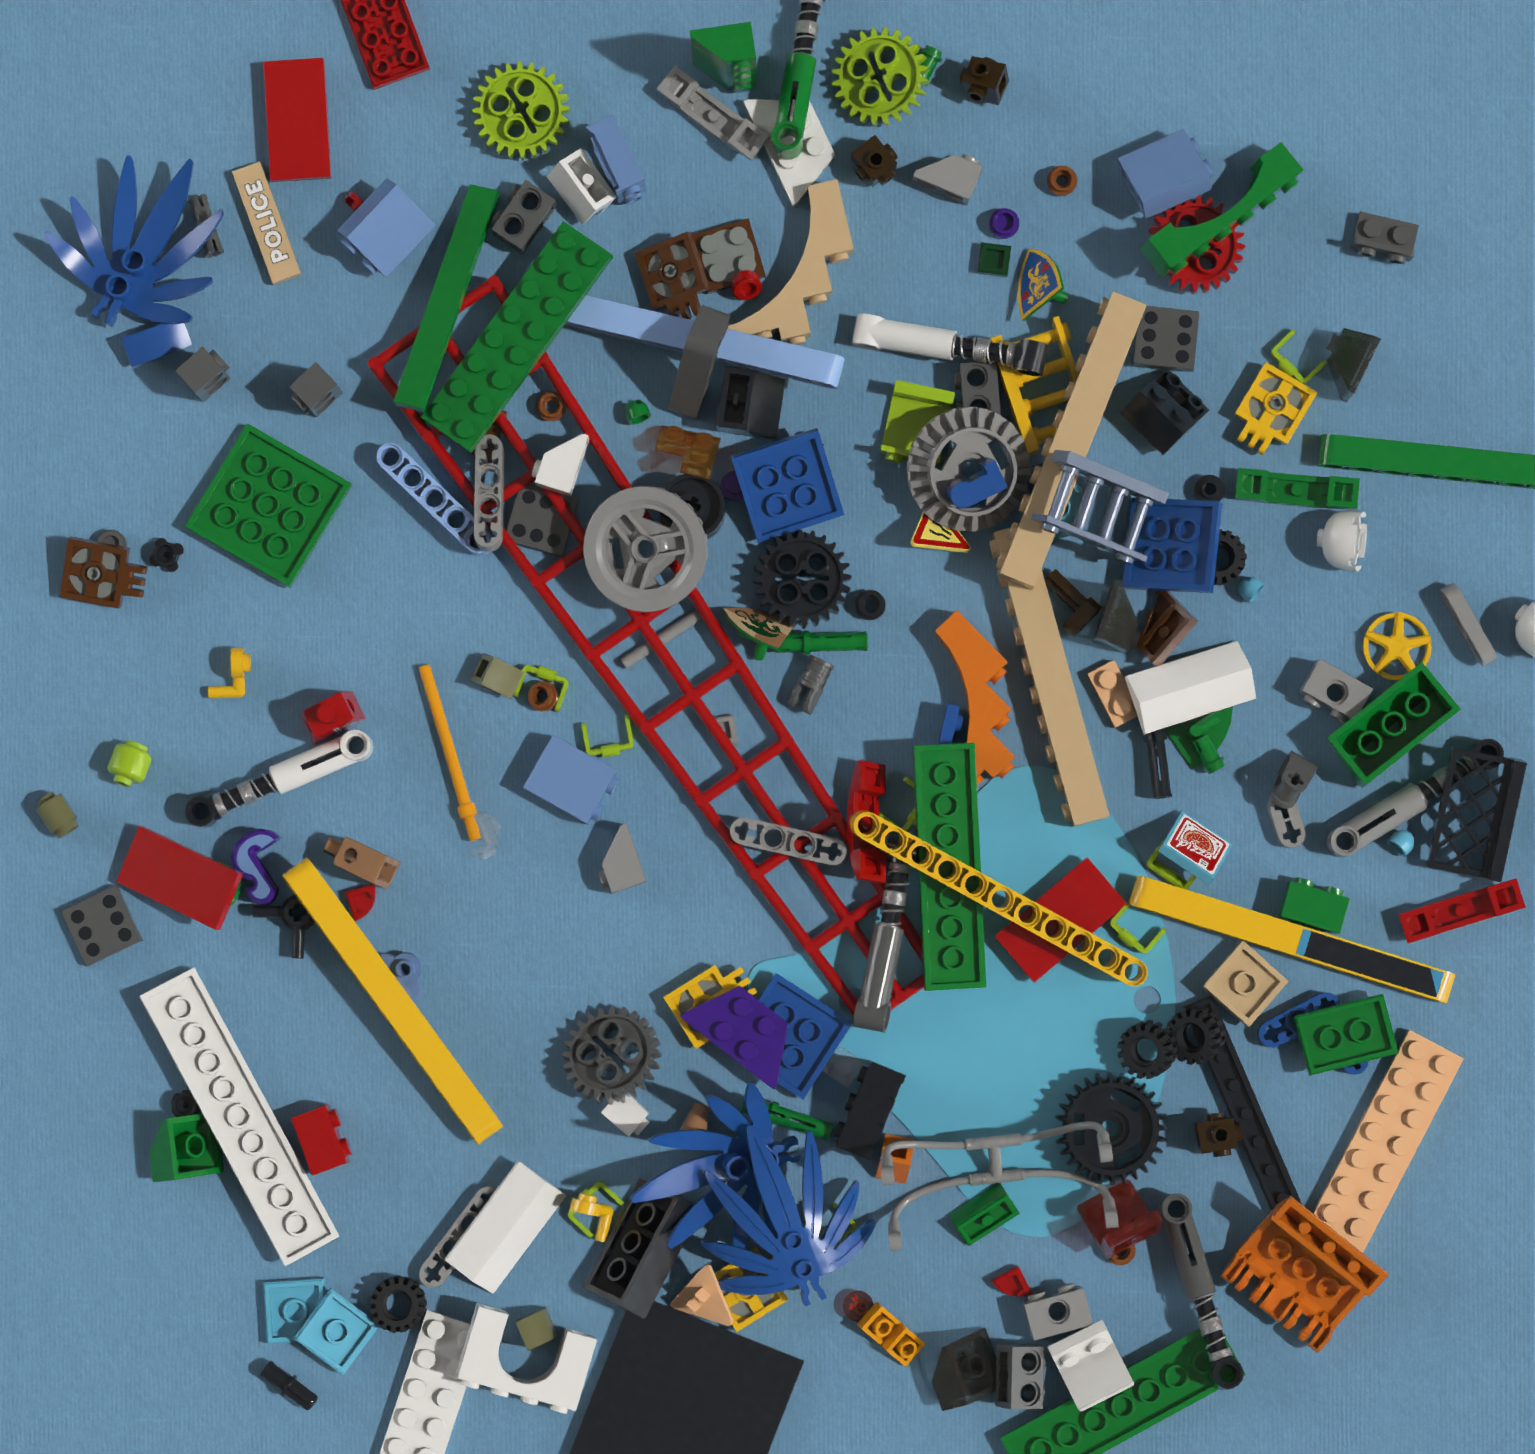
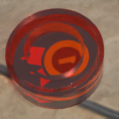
M852 1291L843 1301L844 1313L850 1320L859 1322L874 1305L873 1300L864 1291Z

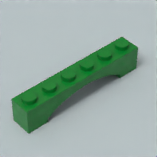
M1282 142L1262 155L1252 165L1250 170L1253 172V176L1248 189L1242 199L1230 210L1210 221L1194 226L1174 227L1169 223L1142 245L1139 250L1161 278L1169 272L1176 275L1188 265L1186 260L1192 255L1196 259L1202 256L1211 248L1209 246L1211 241L1216 239L1219 243L1233 232L1230 227L1237 222L1240 226L1244 225L1254 217L1255 214L1252 211L1259 206L1264 210L1277 199L1275 194L1281 190L1286 194L1299 183L1296 178L1302 173L1303 168Z

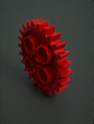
M1199 195L1193 203L1187 200L1182 203V206L1179 204L1172 207V210L1167 209L1161 212L1164 217L1157 215L1153 219L1157 226H1151L1148 232L1154 235L1169 223L1174 227H1180V220H1187L1192 226L1210 221L1223 214L1224 204L1221 203L1216 208L1212 207L1213 198L1211 197L1205 204H1202V199ZM1238 222L1230 227L1233 230L1230 235L1219 243L1211 241L1209 243L1211 248L1199 257L1209 259L1212 269H1203L1199 264V258L1196 259L1192 255L1186 260L1188 265L1176 275H1173L1172 272L1166 274L1170 277L1168 286L1170 287L1176 281L1179 283V292H1182L1186 286H1189L1191 294H1194L1198 286H1200L1205 294L1209 291V284L1217 290L1221 286L1220 280L1227 283L1231 279L1228 272L1235 274L1238 271L1234 263H1240L1243 260V257L1236 252L1245 249V245L1237 243L1244 236V233L1235 232L1234 230L1239 225ZM1217 249L1221 252V254L1218 255L1213 250Z

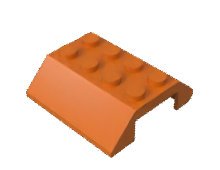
M1289 1196L1277 1204L1242 1243L1221 1272L1220 1277L1231 1284L1244 1269V1272L1234 1285V1288L1240 1291L1247 1286L1253 1274L1257 1276L1261 1281L1251 1292L1249 1300L1256 1303L1268 1288L1269 1290L1258 1304V1307L1278 1323L1293 1308L1282 1324L1287 1330L1296 1324L1297 1319L1302 1313L1310 1319L1300 1330L1297 1338L1304 1342L1315 1327H1317L1306 1345L1318 1353L1330 1341L1335 1327L1364 1295L1369 1297L1388 1277L1389 1273L1292 1196Z

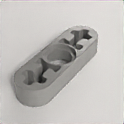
M1451 583L1440 589L1439 593L1446 608L1479 664L1484 667L1496 660L1497 656L1491 643L1457 585Z

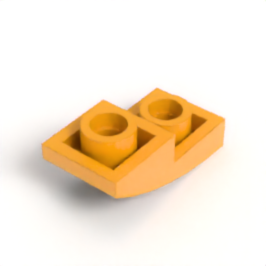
M877 1301L857 1323L865 1333L905 1367L926 1344Z

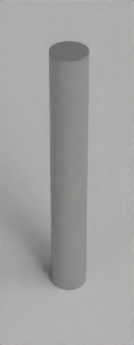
M695 609L657 635L663 644H666L701 621L702 618ZM645 642L620 660L628 669L654 651L649 643Z

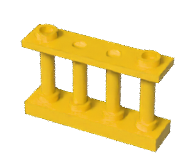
M1059 316L1052 319L1053 330L1025 338L1045 344L1058 342L1063 358L1045 363L1043 376L1021 374L1013 371L1012 366H1007V364L1003 366L1001 362H996L997 371L1017 431L1024 439L1025 448L1029 456L1037 454L1039 451L1038 445L1042 444V440L1047 439V437H1054L1057 430L1052 425L1040 429L1037 426L1032 428L1029 416H1032L1034 411L1068 400L1063 398L1066 389L1028 400V398H1022L1019 388L1023 387V383L1066 369L1071 382L1075 383L1078 377V372L1074 370L1075 363L1067 342L1071 340L1070 331L1066 322L1061 323ZM1002 335L990 338L992 343L999 344L1002 341V344L1009 345V341H1003Z

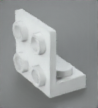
M1103 1320L1047 1347L1079 1411H1084L1134 1385Z

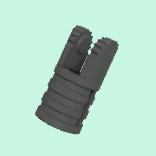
M813 655L809 656V661L806 663L805 669L802 671L801 677L798 679L787 702V705L796 707L803 698L807 688L811 689L803 705L804 713L809 715L813 713L823 688L827 683V679L835 667Z

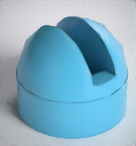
M1246 576L1239 582L1238 592L1242 598L1251 603L1264 587V583L1253 576Z
M1399 830L1392 834L1387 843L1397 854L1406 857L1414 846V837L1406 830Z

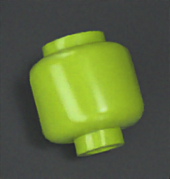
M131 740L117 744L107 765L108 772L115 776L113 781L124 787H130L132 783L139 784L144 782L152 763L151 755L147 753L149 749Z

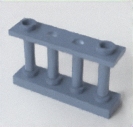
M1054 450L1051 462L1061 465L1060 471L1063 473L1049 514H1033L1031 520L1041 523L1040 529L1053 534H1058L1061 531L1115 553V559L1131 565L1134 560L1146 562L1147 556L1134 551L1148 507H1152L1153 503L1165 504L1169 492L1071 451ZM1080 473L1086 476L1085 481L1088 483L1074 524L1070 525L1061 521L1060 517L1074 476H1078ZM1103 484L1111 486L1110 492H1112L1097 536L1085 531V527L1099 486L1102 487ZM1130 494L1136 497L1135 502L1137 504L1122 546L1109 539L1123 498Z

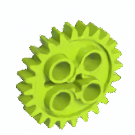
M873 27L870 37L863 31H860L861 40L857 42L855 39L850 38L852 47L850 49L841 47L845 57L835 58V61L841 65L840 69L832 70V73L839 77L838 80L832 82V85L836 88H841L835 94V97L837 99L845 98L841 107L844 110L851 108L849 115L853 118L860 114V121L864 124L870 117L871 123L874 126L878 125L880 119H882L886 126H889L890 117H894L900 123V113L904 111L907 115H912L909 108L911 104L917 107L921 106L916 100L917 95L926 96V93L920 87L930 83L928 79L922 77V74L930 70L927 66L920 64L927 58L924 54L916 55L920 50V46L917 43L910 46L912 38L908 35L901 40V32L897 29L892 36H890V30L887 27L883 28L881 35ZM888 50H894V60L884 64L882 62L883 54ZM872 52L875 55L878 68L885 73L883 80L892 96L891 101L887 100L883 85L876 80L879 76L869 57V54ZM863 62L867 63V72L863 76H856L855 68L857 65ZM898 78H906L905 88L901 91H894V82ZM871 90H878V100L868 104L866 101L867 94Z
M518 61L517 69L514 70L509 63H506V72L504 73L495 68L496 78L493 79L486 75L485 79L488 86L478 85V90L483 96L473 98L474 102L480 105V107L472 109V113L475 116L481 117L474 121L475 127H484L479 132L480 138L489 136L486 143L487 147L490 148L497 144V154H502L506 149L508 150L509 159L514 157L515 152H519L521 160L525 159L526 152H530L535 159L537 158V149L539 148L547 154L546 144L549 142L557 146L558 143L554 136L556 134L560 136L565 135L560 125H569V119L562 116V114L571 112L569 106L562 105L569 100L568 94H559L564 89L563 84L553 85L556 75L553 73L546 78V68L544 66L538 72H535L533 62L530 63L528 69H524L522 62ZM530 84L535 89L530 96H522L518 93L519 88L522 85ZM508 88L512 89L523 109L526 108L527 116L536 128V133L530 131L522 115L517 113L513 100L506 92ZM498 100H505L509 103V106L505 111L497 112L493 109L494 103ZM545 109L549 111L550 117L544 122L535 120L534 115L538 110ZM514 125H520L524 128V133L517 138L511 137L508 134L509 129Z

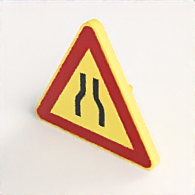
M924 512L921 514L910 541L913 547L963 553H968L971 549V546L959 531L936 523Z

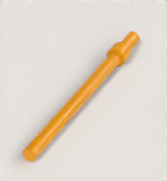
M430 664L419 667V672L458 799L459 807H457L459 817L464 820L470 842L482 839L475 817L478 814L475 803H471L431 666Z

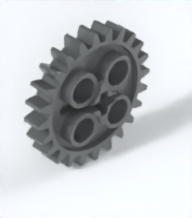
M610 1006L608 1014H605L600 1007L598 1008V1016L595 1018L588 1012V1022L586 1024L580 1020L576 1021L580 1027L579 1031L569 1030V1033L574 1038L573 1041H564L563 1043L570 1050L561 1055L565 1061H568L563 1065V1069L569 1073L567 1079L570 1083H575L573 1087L578 1093L583 1091L586 1099L589 1100L594 1095V1099L598 1104L605 1097L607 1102L612 1105L616 1096L624 1103L625 1094L627 1093L636 1098L635 1088L639 1087L646 1090L647 1088L643 1081L645 1079H655L650 1073V1069L656 1070L660 1068L657 1062L653 1060L662 1056L658 1049H654L661 1045L660 1041L654 1037L656 1031L653 1027H648L649 1022L645 1017L640 1019L637 1011H633L629 1015L626 1007H622L619 1014L614 1006ZM619 1030L616 1037L606 1039L610 1031ZM595 1037L599 1038L630 1069V1072L625 1073L610 1056L605 1054L603 1049L593 1039ZM639 1050L636 1057L626 1059L630 1051ZM597 1051L593 1059L589 1061L584 1060L589 1052ZM617 1071L616 1076L612 1080H604L607 1073Z

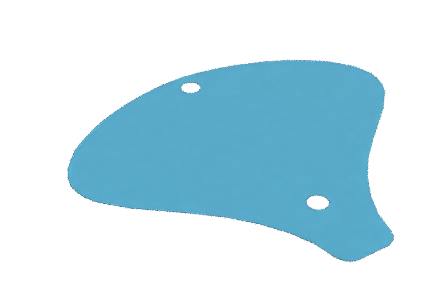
M1039 765L1014 768L1002 779L996 776L977 792L981 873L1034 902L1086 857L1089 858L1125 902L1131 897L1137 875L1147 877L1133 846L1110 812V817L1076 827H1072L1071 821L1065 822L1061 805L1066 804L1063 792L1057 793L1053 780V775L1057 774V770ZM913 867L911 874H908L907 882L910 884L906 885L905 893L908 895H906V904L902 908L921 938L918 870ZM1003 890L996 891L992 896V903L995 907L1003 905L1006 900ZM884 904L857 922L870 943L874 924L878 925V922H881L882 915L880 911L883 910ZM1029 905L1022 906L1018 914H1021ZM1131 905L1116 921L1121 928H1126L1138 939L1137 942L1144 948L1164 927L1161 915ZM984 906L986 987L925 991L923 988L891 1010L885 1033L854 1027V1016L842 1011L839 1006L838 994L805 950L795 955L758 963L751 970L748 977L751 981L748 984V990L755 987L757 993L753 996L758 1000L775 973H777L853 1022L828 1063L854 1080L857 1079L862 1064L868 1066L870 1060L906 1075L891 1111L919 1141L959 1142L969 1138L1020 1133V1135H1026L1062 1126V1121L1056 1119L1055 1115H1064L1065 1111L1058 1105L1059 1103L1069 1104L1070 1101L1066 1098V1093L1073 1096L1077 1094L1073 1087L1074 1084L1083 1089L1086 1087L1083 1079L1087 1077L1091 1083H1095L1096 1073L1100 1074L1102 1081L1106 1080L1107 1072H1112L1113 1080H1117L1119 1073H1124L1125 1083H1128L1132 1076L1136 1078L1137 1073L1130 1075L1128 1073L1130 1068L1128 1066L1123 1068L1120 1064L1124 1062V1058H1118L1117 1054L1121 1051V1048H1117L1118 1042L1122 1041L1121 1035L1135 1024L1148 1020H1153V1024L1157 1022L1162 1023L1161 1028L1164 1030L1168 1027V1022L1173 1019L1172 1017L1175 1015L1176 1010L1174 969L1166 932L1150 951L1145 954L1139 953L1134 947L1130 949L1117 938L1118 933L1109 924L1113 916L1092 933L1140 959L1146 965L1148 975L1144 983L1139 986L1127 985L1070 953L1033 983L994 937L1011 921ZM846 930L819 950L848 988H858L862 991L867 959ZM904 934L895 973V979L901 988L923 974V963ZM1085 940L1082 943H1080L1074 950H1080L1081 948H1083ZM1104 949L1099 953L1098 961L1101 965H1105L1111 960L1110 950ZM1135 963L1126 967L1125 976L1127 979H1132L1137 975L1138 967ZM1141 987H1153L1160 994V1006L1153 1013H1142L1134 1005V995ZM1141 1039L1138 1042L1137 1050L1139 1055L1145 1060H1154L1157 1056L1155 1043L1150 1039ZM1166 1071L1152 1079H1146V1076L1142 1079L1136 1078L1134 1086L1137 1088L1140 1084L1145 1083L1146 1088L1143 1093L1146 1095L1154 1091L1155 1096L1150 1101L1152 1103L1158 1102ZM1116 1088L1110 1097L1136 1112L1142 1104L1140 1101ZM1083 1113L1074 1114L1073 1123L1084 1122ZM1108 1119L1102 1124L1109 1137L1115 1136L1119 1131V1125L1113 1119ZM1084 1130L1074 1131V1145L1084 1144ZM1063 1134L1024 1142L1018 1146L1000 1147L1002 1170L1023 1168L1024 1170H1061L1075 1173L1079 1164L1075 1162L1068 1166L1066 1162L1071 1155H1060L1059 1152L1066 1146L1065 1143L1057 1144L1055 1140L1063 1137ZM1138 1144L1113 1159L1116 1168L1122 1167L1134 1158L1139 1149ZM926 1149L951 1179L967 1177L973 1173L990 1172L988 1149L966 1151V1149ZM1084 1169L1080 1174L1086 1176L1087 1170ZM1094 1174L1092 1178L1097 1180V1175ZM1032 1177L1021 1181L1004 1182L1001 1184L1020 1214L1001 1227L1012 1233L1028 1237H1045L1057 1234L1073 1227L1102 1203L1103 1196L1097 1189L1088 1184L1064 1178ZM1104 1177L1102 1185L1107 1188L1109 1193L1119 1182V1177H1115L1114 1185H1110L1108 1177ZM996 1183L975 1186L965 1184L958 1185L957 1187L971 1200Z

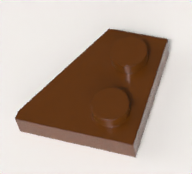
M1155 591L1159 596L1154 610H1148L1144 621L1145 627L1140 633L1136 647L1155 666L1162 665L1198 622L1169 591Z

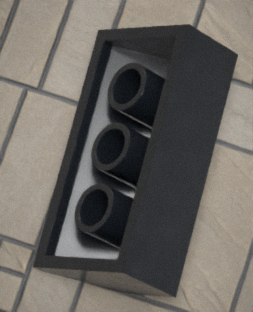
M639 1178L632 1194L648 1181ZM679 1195L633 1203L629 1198L583 1288L645 1319L686 1240L673 1249H670L666 1242L675 1225L692 1203Z

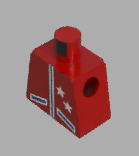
M339 692L303 710L301 714V719L314 745L366 719L353 692Z

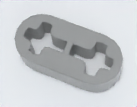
M1270 797L1267 807L1279 844L1285 848L1300 846L1306 835L1297 804L1292 808L1286 809L1288 818L1284 819L1281 810L1275 811V803ZM1287 821H1289L1292 830H1298L1299 835L1295 837V843H1291L1290 839L1283 838V834L1287 832L1285 824Z

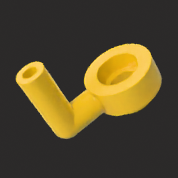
M244 647L231 648L230 660L233 686H209V699L241 698L245 695V672L251 671L250 653L244 652Z
M579 1193V1198L572 1197L569 1210L597 1217L600 1216L594 1240L606 1243L613 1216V1208L610 1205L596 1203V1196Z

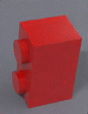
M328 1104L291 1118L312 1176L350 1162L348 1156L352 1155L351 1147L347 1138H341L338 1127L342 1124L336 1108L331 1110Z

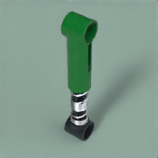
M799 0L801 11L797 14L798 21L795 23L793 34L795 36L792 41L794 50L787 54L776 122L772 131L774 151L780 158L785 160L797 158L803 150V137L816 66V58L811 53L815 52L812 48L813 42L817 40L819 25L817 24L818 15H821L819 9L822 8L825 0ZM793 100H796L793 119L790 122ZM786 136L795 138V141L790 145L780 143L781 139Z

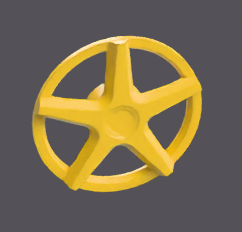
M1402 612L1385 614L1376 619L1367 629L1363 640L1364 656L1370 668L1379 676L1399 681L1406 674L1391 675L1383 672V670L1393 660L1398 659L1409 673L1416 667L1409 651L1425 644L1426 650L1422 662L1426 666L1431 655V636L1426 627L1417 618ZM1394 618L1391 636L1372 632L1381 622ZM1404 619L1415 624L1423 635L1405 637ZM1369 640L1384 647L1385 650L1376 665L1371 660L1369 654Z

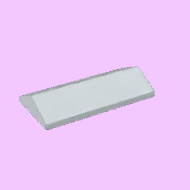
M1238 641L1125 676L1143 734L1256 699L1252 669Z
M518 1160L445 1257V1261L472 1282L494 1294L567 1195Z

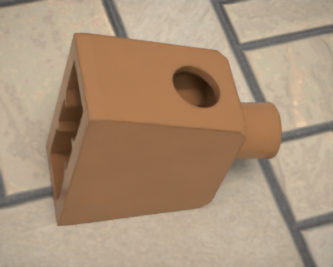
M333 836L330 837L324 848V853L335 858L334 865L385 889L389 888L401 863L347 836L344 841Z

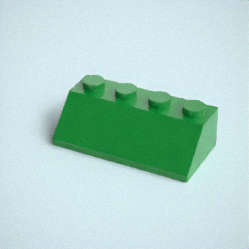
M751 22L690 30L692 61L695 67L725 89H734L736 93L747 92L752 89L751 86H757L756 53Z
M1421 662L1326 739L1343 767L1362 789L1461 709L1423 662Z

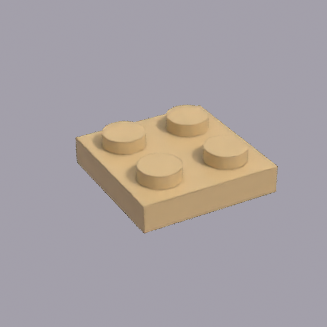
M1240 941L1201 987L1246 1027H1250L1289 981L1245 941Z

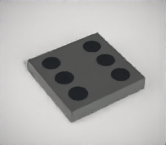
M1146 306L1136 331L1133 366L1193 372L1199 311Z
M529 484L517 493L506 530L518 545L563 557L570 529L541 487ZM560 493L575 515L579 498Z
M118 885L61 911L86 966H90L143 941Z

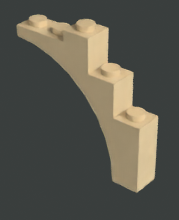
M838 179L808 185L811 213L809 235L804 254L791 279L780 293L760 311L738 323L729 325L727 329L769 339L774 338L773 334L779 333L780 341L795 345L805 344L806 339L811 338L804 302L809 301L810 305H817L828 301L827 297L832 296V287L826 261L831 260L832 264L849 260L848 256L853 255L854 251Z

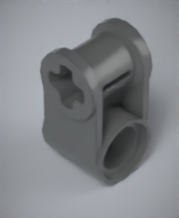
M1291 750L1284 760L1271 790L1270 796L1273 802L1282 808H1292L1296 804L1301 792L1307 788L1318 765Z

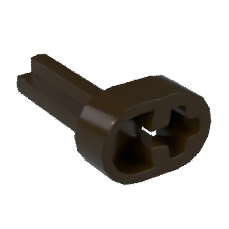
M1057 569L1051 572L1045 579L1046 585L1074 611L1062 627L1072 637H1075L1103 607L1092 597L1087 599Z

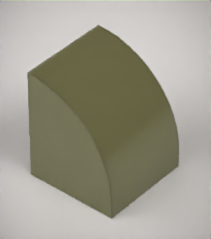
M483 653L470 680L511 699L524 672L496 657Z
M546 1307L516 1321L527 1351L558 1336Z

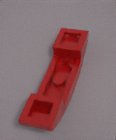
M859 760L854 769L848 799L847 840L849 856L856 879L883 884L886 882V853L879 852V848L853 834L850 829V820L854 813L862 810L879 816V797L886 794V765ZM866 816L859 820L858 829L861 833H867L872 829L873 822L870 817Z
M1517 878L1400 913L1398 916L1408 944L1452 929L1523 909L1526 906Z

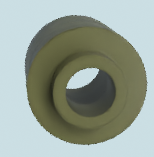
M51 792L37 801L40 806L36 809V812L50 833H55L58 839L66 836L79 826L76 822L77 816L61 793L55 796Z

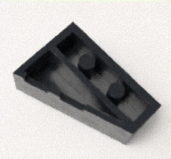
M871 1060L868 1066L862 1064L856 1079L857 1082L861 1083L857 1094L850 1093L844 1108L849 1111L845 1123L838 1122L832 1137L837 1139L836 1147L867 1160L871 1159L906 1075Z

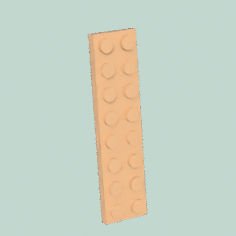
M1407 1030L1398 1047L1399 1053L1394 1055L1313 1211L1314 1215L1362 1253L1464 1058L1411 1030Z

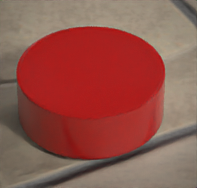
M751 270L738 272L730 281L732 293L739 300L753 299L762 289L758 274Z

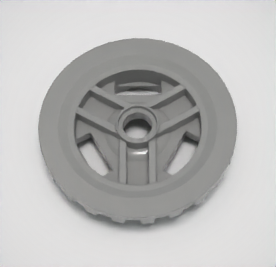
M972 406L957 407L942 412L931 419L915 437L907 459L908 486L919 508L936 523L957 531H978L979 529L995 526V523L1000 520H1005L1010 516L1009 513L1021 503L1020 499L1023 493L1027 491V481L1031 473V468L1029 467L1030 456L1025 448L1022 435L1010 421L985 408ZM996 439L1007 459V466L1001 469L998 463L997 465L1008 488L986 498L985 505L977 508H957L956 505L948 500L946 487L954 479H966L961 473L962 465L965 462L974 461L977 465V472L982 470L979 462L989 457L996 461L987 445ZM949 441L954 442L953 449L942 468L938 470L935 468V463L939 454Z
M632 487L610 496L593 513L584 536V559L592 581L609 600L633 611L653 612L679 603L696 588L697 583L704 574L706 560H708V538L704 532L701 518L696 515L693 510L694 508L689 503L680 498L681 496L661 487ZM653 509L664 513L673 520L671 527L644 518L645 510ZM619 537L624 568H618L614 560L612 550L613 538ZM642 540H648L653 544L654 553L651 557H644L639 553L638 546ZM677 560L681 564V569L667 582L660 585L655 577Z

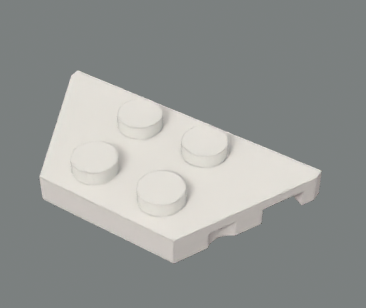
M747 99L743 101V104L752 123L770 136L764 144V148L792 207H794L807 192L808 185H813L822 171L835 158L832 146L809 101L802 153L792 160L780 158L775 153L772 142V131L775 127L779 100ZM793 100L790 122L793 119L796 100ZM786 136L781 139L780 143L790 145L795 141V138Z

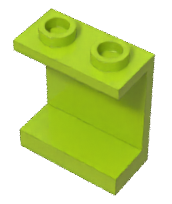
M896 380L880 455H885L886 461L902 464L903 460H907L911 445L919 431L931 419L942 412L952 409L955 392ZM942 451L936 460V467L940 465Z

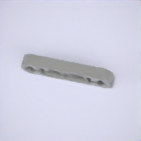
M488 434L484 435L475 448L474 538L481 550L491 552L498 549L503 540L504 448L497 436ZM488 444H493L494 448L498 449L492 451L493 464L488 463L486 452L482 450L487 449ZM489 471L496 473L498 479L495 484L487 486L481 482V477L484 473ZM491 500L497 503V510L489 515L482 513L480 510L481 505L485 501ZM485 522L491 523L492 534L496 536L492 537L489 543H485L484 538L481 537L486 535Z
M744 817L736 819L730 827L732 839L736 843L748 847L827 865L840 864L847 855L846 846L841 840L825 835ZM742 822L748 823V829L757 831V825L764 826L760 834V844L753 843L756 838L754 836L747 835L745 840H740L739 834L735 832V827H741ZM776 829L782 834L780 845L770 847L765 843L764 836L768 830ZM800 836H806L812 842V848L806 854L798 853L795 850L794 842ZM816 839H822L823 843L821 846L827 848L831 847L832 843L838 844L837 849L842 851L841 856H836L834 861L828 859L829 854L819 852L820 858L813 857L817 848Z
M485 1186L475 1194L419 1270V1278L425 1286L429 1288L440 1286L455 1269L452 1265L449 1269L443 1265L438 1272L441 1279H433L431 1282L428 1281V1272L425 1271L427 1267L434 1268L439 1260L434 1259L436 1254L445 1261L444 1244L449 1240L456 1242L465 1232L462 1228L463 1219L466 1216L476 1217L478 1212L471 1210L473 1204L479 1209L484 1202L481 1195L483 1193L487 1195L491 1192L494 1193L497 1189L496 1187Z

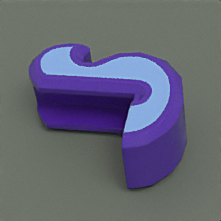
M258 829L244 835L234 845L231 855L233 869L243 873V878L253 882L252 887H247L245 891L250 900L258 904L274 902L279 893V887L257 856V854L282 838L272 830Z

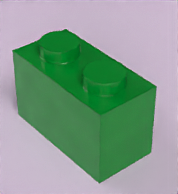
M1299 877L1296 878L1295 882L1288 881L1277 917L1334 934H1340L1350 898L1343 896L1344 891L1330 886H1326L1325 891L1313 887V881Z

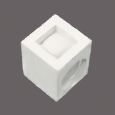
M628 1093L625 1094L624 1103L616 1096L613 1104H608L601 1112L628 1137L633 1132L639 1135L650 1122L646 1119L650 1112Z

